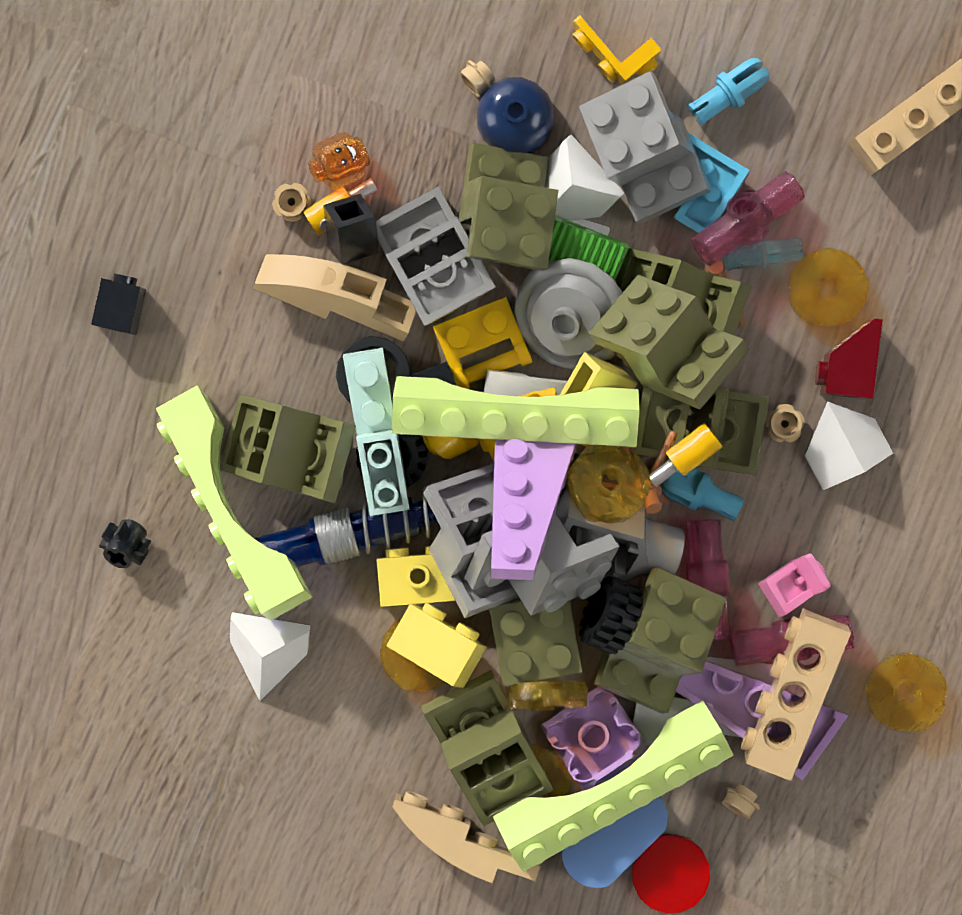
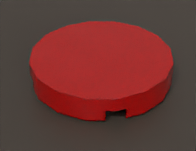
M661 834L632 865V883L639 898L651 909L665 914L682 913L696 906L706 894L710 882V866L703 850L693 840L682 835Z

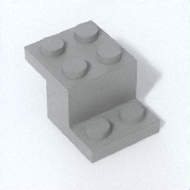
M651 71L579 106L606 177L622 186L637 223L642 224L711 191L684 121L669 111L657 78Z
M439 186L376 220L377 240L425 327L496 288L482 261L467 257L469 238L457 216H454Z
M494 463L429 485L423 493L441 527L429 551L464 618L520 598L508 579L493 587L484 585L474 590L471 589L465 579L466 572L482 534L492 531Z
M555 514L547 533V540L534 580H508L530 615L544 610L548 613L561 608L568 600L578 596L581 599L588 598L601 588L600 583L606 572L611 568V562L619 545L613 536L609 534L577 547ZM492 531L482 534L466 572L465 579L472 590L484 585L493 587L505 580L491 579Z

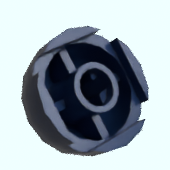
M523 77L505 78L492 84L482 95L477 107V128L483 141L489 146L503 148L508 152L532 154V152L538 150L549 140L554 127V106L548 93L536 82Z

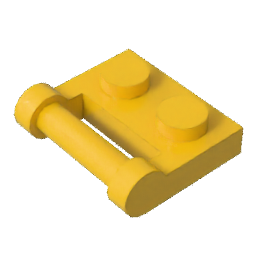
M506 297L433 326L456 385L469 389V384L486 378L487 369L503 371L518 364L523 367L533 363ZM505 340H511L513 350L463 370L459 359Z

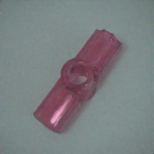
M785 171L755 193L743 192L733 196L727 203L728 213L691 239L693 249L701 260L711 267L741 244L754 245L760 243L769 234L768 225L805 198L803 188L793 175Z
M721 519L686 521L689 563L686 564L687 581L726 598L713 640L730 638L727 596L730 595L728 564L724 560Z
M843 614L826 617L849 627L851 635L845 650L854 648V636L849 615ZM791 619L772 622L771 626L730 632V645L734 665L742 666L774 661L778 653L784 655L790 642L785 639V634ZM812 647L804 648L798 653L797 660L810 659L813 654H819V651Z

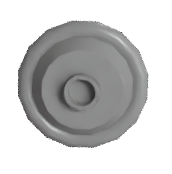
M573 258L551 260L548 264V270L540 271L534 269L528 274L518 289L514 312L521 335L535 354L551 365L574 370L584 352L605 361L613 358L617 353L595 344L589 335L593 327L623 293L610 275L593 263Z

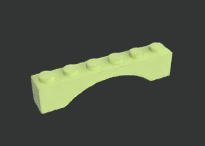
M397 376L393 393L392 434L498 440L520 439L522 441L637 447L640 411L639 389L597 387L566 395L517 397L473 391L449 384L437 378Z
M197 385L157 407L156 410L162 420L157 423V427L167 444L174 443L179 453L174 457V460L185 478L191 476L196 486L195 489L191 490L193 498L202 511L206 509L209 511L214 521L209 524L210 531L219 545L225 543L231 554L226 559L227 564L236 579L243 578L249 591L245 592L244 596L254 614L261 613L271 621L312 598L295 562L288 556L267 548L255 540L242 527L232 512L223 489L220 472V450L225 428L208 396Z
M702 700L668 719L660 735L648 750L630 767L612 779L591 789L567 796L549 798L527 797L494 815L493 818L510 853L522 872L533 866L541 864L546 859L569 846L577 844L580 840L598 830L613 824L616 820L634 810L646 806L672 789L682 786L687 781L710 768L718 766L734 755L723 732Z

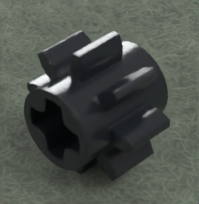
M124 519L120 522L119 526L111 522L108 524L101 536L103 540L99 547L105 549L103 556L111 565L118 568H128L132 561L138 565L143 563L149 552L148 547L151 544V540L146 538L147 531L140 523Z

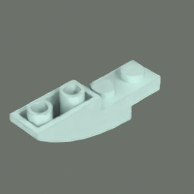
M383 348L343 354L369 514L374 516L410 510L399 435L392 434L393 399Z

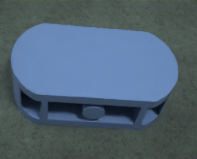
M661 796L646 806L640 807L616 820L613 824L587 836L577 844L562 850L563 863L569 875L578 883L591 888L608 887L666 830L667 810Z

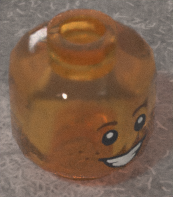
M347 132L338 133L314 144L312 149L313 160L308 161V166L314 180L317 183L323 181L331 190L341 189L363 179L366 173V166L370 165L369 155L362 140L358 136L353 138Z

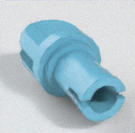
M751 58L727 74L725 72L720 73L716 76V86L687 105L693 117H698L696 121L702 126L706 121L728 106L739 109L745 105L746 98L767 83L770 77L768 68L760 69L763 62L758 58Z
M693 469L685 476L677 471L660 484L662 494L669 500L693 511L704 507L733 522L737 518L744 502V498L713 485V481L710 480L711 475L697 469Z

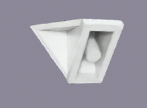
M569 135L548 158L545 187L559 190L555 216L557 215L569 221L601 217L624 194L615 182L607 179L601 166L572 135Z
M827 401L804 456L822 490H825L866 472L892 455L893 452L875 418Z
M232 612L230 618V642L259 701H261L307 655L310 625L275 619L270 621L263 617Z

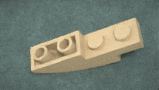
M266 254L253 289L324 319L332 311L403 342L409 333L416 312L411 300L384 289L387 279L348 265L306 256Z
M406 791L404 796L396 794L392 807L403 823L421 842L453 866L490 883H493L497 869L536 881L541 867L540 864L522 872L509 849L497 845L498 839L482 832H475L474 836L468 835L471 819L464 817V810L448 804H443L442 809L427 804L428 798L410 791Z

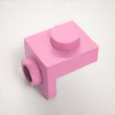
M810 553L791 560L758 583L778 617L787 615L813 595L824 592L831 587L823 566Z

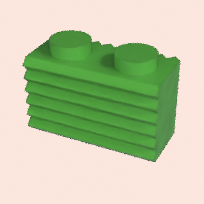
M556 215L549 261L573 258L593 263L615 281L629 244Z

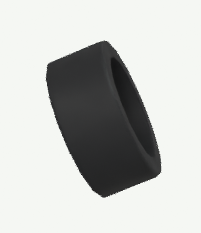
M369 336L354 341L344 349L337 362L336 380L339 391L349 403H351L343 354L383 348L384 354L390 356L395 363L398 372L397 376L410 377L412 370L408 357L397 344L386 338ZM394 385L393 389L391 390L392 399H393V393H394L395 385Z

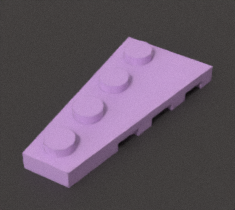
M495 439L491 579L534 580L547 540V533L557 509V502L561 490L564 488L568 469L576 451V444L522 441L520 439Z
M706 660L702 673L680 677L676 692L693 704L703 700L713 718L744 738L748 727L755 729L760 714L755 713L762 691L770 692L772 685ZM785 690L782 693L783 698L788 701H797L801 698V696ZM822 705L794 773L795 776L801 780L806 777L848 717L847 714ZM778 721L772 723L767 732L772 737L780 738L788 733L790 727L785 722Z

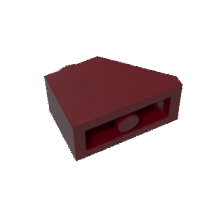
M874 318L867 321L824 355V362L818 361L815 385H821L820 394L866 400L873 399L883 319Z

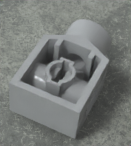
M569 482L557 503L555 514L575 545L578 547L609 534L613 536L619 545L611 562L612 566L603 578L612 576L626 582L637 575L648 577L650 570L657 567L675 575L684 549L685 536L683 529L647 519L646 509L642 502Z

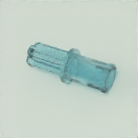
M796 237L765 242L763 238H758L757 243L723 246L726 271H731L733 269L761 266L763 270L767 269V265L800 261L803 259V244L801 239Z

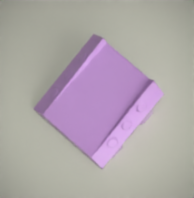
M599 686L541 725V729L549 742L558 752L568 767V771L583 791L612 779L630 767L649 748L613 693Z

